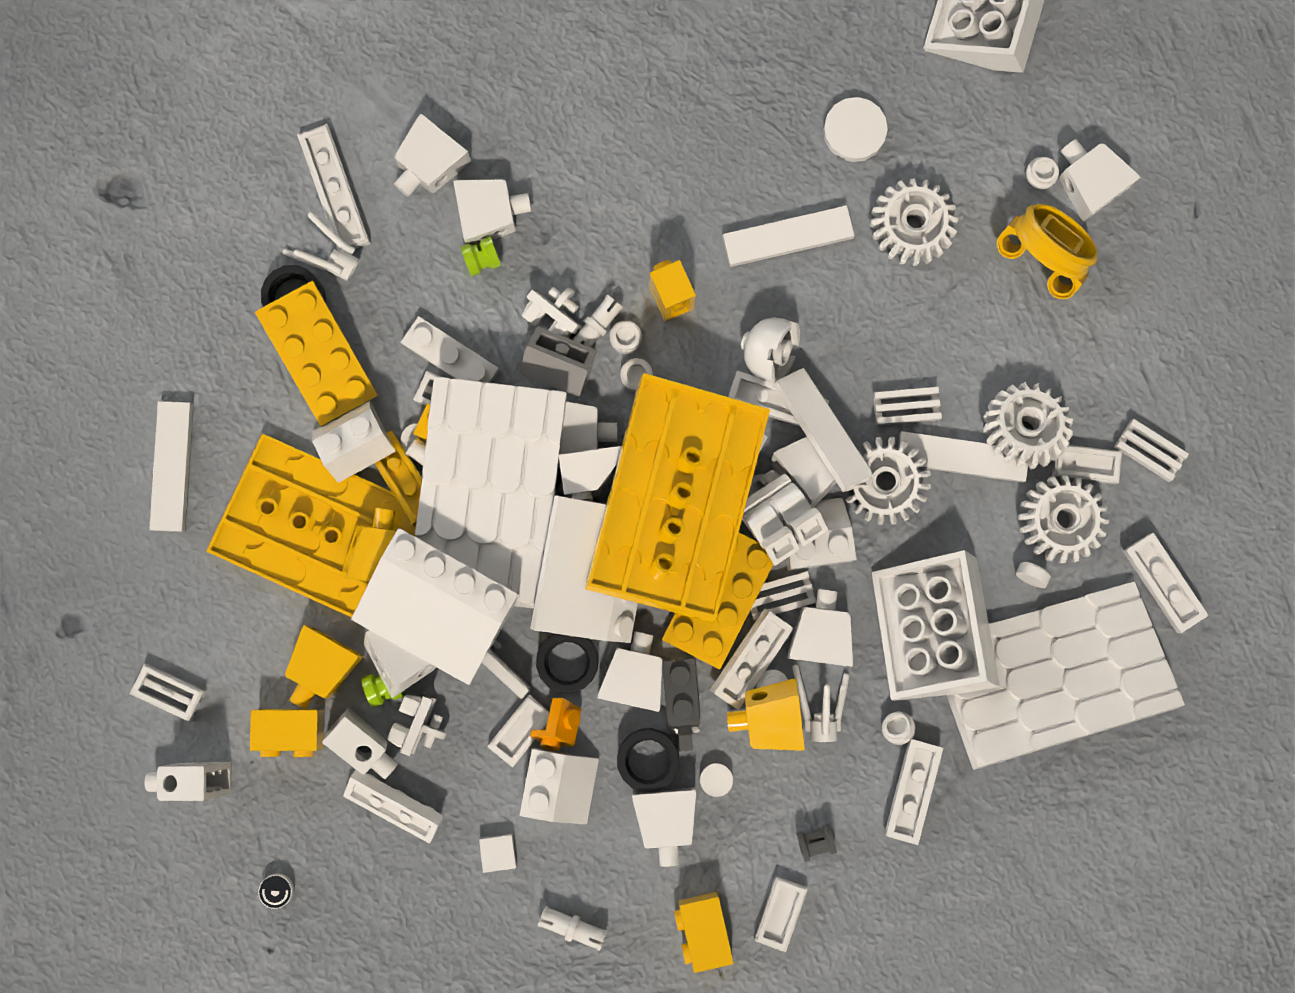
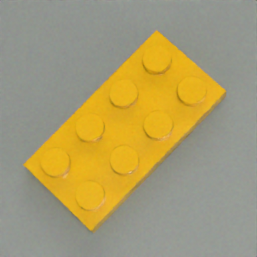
M314 281L255 311L257 318L320 426L378 396Z
M738 533L716 620L710 622L675 613L662 638L663 641L721 670L774 565L759 542Z

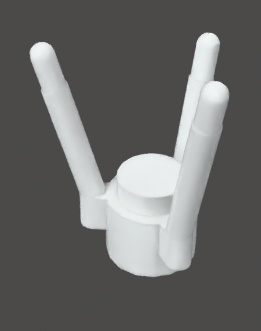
M313 212L308 213V217L342 250L339 252L334 249L328 261L295 249L294 252L284 249L283 254L331 272L348 281L359 262V259L353 256L355 248L346 244Z
M793 665L794 679H797L799 700L804 716V731L810 732L811 741H837V732L841 731V717L848 688L849 673L843 674L835 714L830 713V685L826 684L823 693L822 713H814V719H812L798 665Z

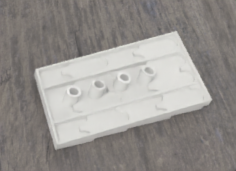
M434 376L415 537L517 593L519 598L514 606L534 609L556 492L567 393Z
M1135 581L989 624L999 687L946 695L973 770L1178 709L1185 705L1180 691L1177 689L1178 686L1169 664L1165 660L1158 637L1152 628V623L1142 598L1139 596L1140 593Z

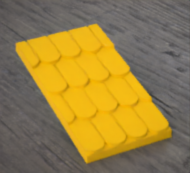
M643 373L636 390L585 590L603 593L608 596L634 601L710 622L716 620L770 409Z
M261 433L205 551L349 617H353L369 584V581L346 579L341 576L357 525L373 527L375 508L395 510L393 530L400 528L415 537L416 527L412 525L392 491L356 475H352L338 483L324 467L321 459Z

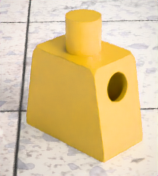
M375 508L373 527L357 525L342 569V577L370 582L382 555L397 531L393 530L395 510Z
M304 625L285 672L287 678L298 683L289 700L295 705L307 709L315 694L325 699L331 698L362 661L364 655L313 626Z
M790 679L748 690L745 692L746 710L727 712L729 732L749 730L750 746L754 749L805 750L797 679Z

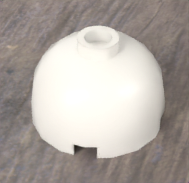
M772 317L760 321L750 332L747 331L743 336L741 349L744 350V360L748 370L754 376L774 384L777 380L787 376L796 356H790L793 345L799 346L800 342L799 325L783 318Z

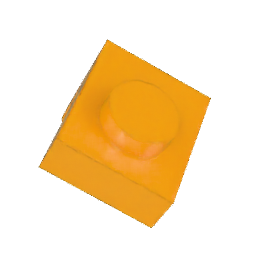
M552 698L546 730H531L530 737L541 742L540 747L551 751H559L560 747H574L582 709L564 698Z

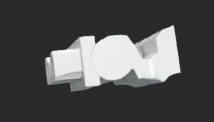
M771 470L763 475L760 480L763 488L754 494L749 490L742 519L760 546L765 549L774 566L800 550L795 538L804 547L827 532L828 528L820 511L814 507L811 508L803 493L791 482L786 473L780 476L777 472Z

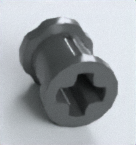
M829 824L823 825L821 830L807 834L802 832L796 833L804 862L810 861L812 856L826 852L831 854L837 853Z

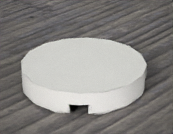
M860 97L846 98L835 104L827 114L823 127L824 140L830 151L850 162L865 161L876 155L884 144L888 131L886 117L880 107L872 101Z

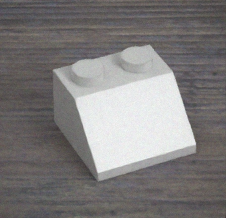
M370 400L312 431V442L324 467L338 483L396 451Z
M622 446L559 455L565 497L593 501V497L600 496L615 476Z
M843 497L821 500L814 506V508L820 511L828 531L804 547L795 538L800 550L786 558L787 571L857 560L852 526Z
M541 747L532 748L519 816L549 822L587 824L599 758L562 751H551Z

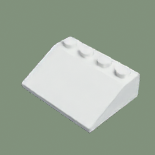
M938 0L923 48L927 52L987 69L1023 73L1045 0Z
M554 496L530 629L603 641L631 643L638 603L585 590L606 503Z
M398 528L382 555L351 620L470 685L516 604L519 595Z
M963 550L872 572L891 700L969 693L999 687L976 557Z

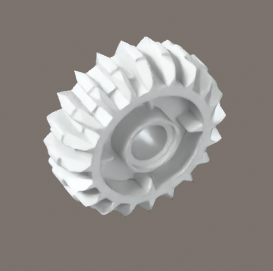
M915 178L910 179L908 187L902 180L898 181L896 190L891 186L886 188V196L880 195L876 201L879 206L872 209L871 214L876 218L871 220L870 227L879 229L873 233V239H883L878 248L880 251L885 250L887 247L890 248L889 259H893L896 254L901 255L899 259L900 264H905L908 257H911L912 265L917 266L920 262V256L926 264L930 263L932 255L937 258L942 256V248L948 249L952 244L949 238L955 237L957 230L951 226L957 224L958 217L950 215L955 211L956 207L953 204H945L950 198L949 194H944L940 197L937 194L940 186L936 185L930 190L928 189V180H923L920 187L917 186ZM910 216L918 218L921 222V227H911L907 223L906 218Z
M1026 382L1021 383L1018 388L1012 384L1007 388L1006 392L1003 390L998 392L995 399L991 400L988 405L989 411L984 415V421L987 423L983 427V433L990 434L987 444L997 445L994 455L1003 452L1006 455L1004 458L1005 463H1009L1014 459L1016 460L1017 469L1021 468L1025 462L1031 470L1035 469L1038 463L1045 467L1051 460L1056 461L1061 456V452L1068 448L1069 442L1067 440H1070L1073 435V431L1069 429L1073 424V419L1065 417L1069 412V407L1059 406L1062 396L1053 399L1050 396L1051 388L1041 392L1039 383L1034 384L1032 389H1029ZM1022 422L1030 423L1034 430L1025 428Z
M877 437V448L872 449L868 441L863 443L867 453L863 455L860 450L858 451L873 475L871 479L849 489H853L854 495L846 499L847 503H852L856 499L859 501L860 504L854 509L856 514L860 513L863 508L869 510L865 515V520L867 521L871 520L873 513L879 514L877 519L879 525L883 524L884 515H890L891 524H896V513L899 512L905 521L908 520L909 514L905 510L908 507L915 513H918L920 508L914 503L915 499L922 502L927 500L925 495L919 493L920 488L925 490L931 488V484L921 482V477L931 475L930 470L920 472L918 468L927 462L926 459L921 458L915 462L912 457L919 450L915 447L909 454L906 453L904 450L908 442L905 440L901 442L899 449L895 448V437H889L888 446L883 447L882 438ZM888 471L895 476L896 484L892 489L884 490L878 486L877 477L881 472Z
M1068 475L1061 476L1059 482L1055 476L1049 477L1047 484L1043 481L1036 484L1037 491L1029 490L1026 493L1032 502H1021L1020 506L1027 510L1028 513L1018 515L1019 520L1027 521V526L1019 529L1020 533L1030 532L1031 537L1025 540L1026 545L1036 542L1037 546L1034 548L1036 555L1041 554L1046 549L1045 560L1052 561L1056 556L1058 563L1062 564L1066 563L1068 557L1071 562L1079 561L1080 554L1083 557H1089L1091 555L1089 547L1097 549L1101 546L1095 537L1102 538L1107 534L1105 530L1099 527L1109 523V519L1100 517V513L1107 511L1108 507L1106 505L1098 507L1096 502L1102 498V495L1100 493L1093 496L1090 495L1093 485L1087 484L1081 489V478L1077 477L1070 483ZM1059 511H1064L1069 516L1070 522L1067 528L1060 526L1057 521Z

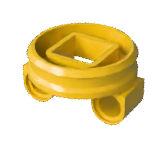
M1047 204L1028 206L1026 213L1020 217L1016 215L997 239V249L1002 256L1015 259L1020 257L1027 249L1038 261L1054 271L1048 279L1047 287L1050 294L1058 299H1068L1076 293L1090 274L1088 273L1089 267L1095 265L1098 258L1097 247L1086 230L1066 213ZM1008 235L1018 236L1022 244H1013L1009 240ZM1062 275L1070 278L1073 284H1063L1059 276Z

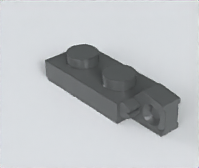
M695 658L662 661L667 726L669 727L670 735L678 734L680 752L693 751L692 733H700Z

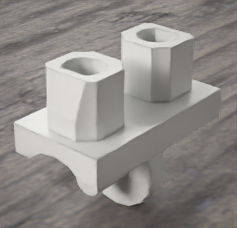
M555 287L549 291L548 295L556 300L555 304L534 290H531L527 295L530 301L522 316L533 325L538 326L545 315L548 314L555 319L548 329L551 332L569 338L572 333L577 334L582 328L579 323L562 311L566 308L574 314L579 308L578 305L571 301L575 291L570 287L563 293Z
M409 694L404 696L399 711L415 717L410 728L394 723L387 738L388 741L402 748L400 753L407 756L414 755L423 732L426 735L422 745L427 748L432 747L435 737L445 740L447 732L439 729L443 720L442 716L434 714L430 725L427 724L437 700L436 698L428 695L423 696V698Z

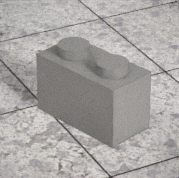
M537 326L526 346L519 373L580 397L589 379L598 350Z

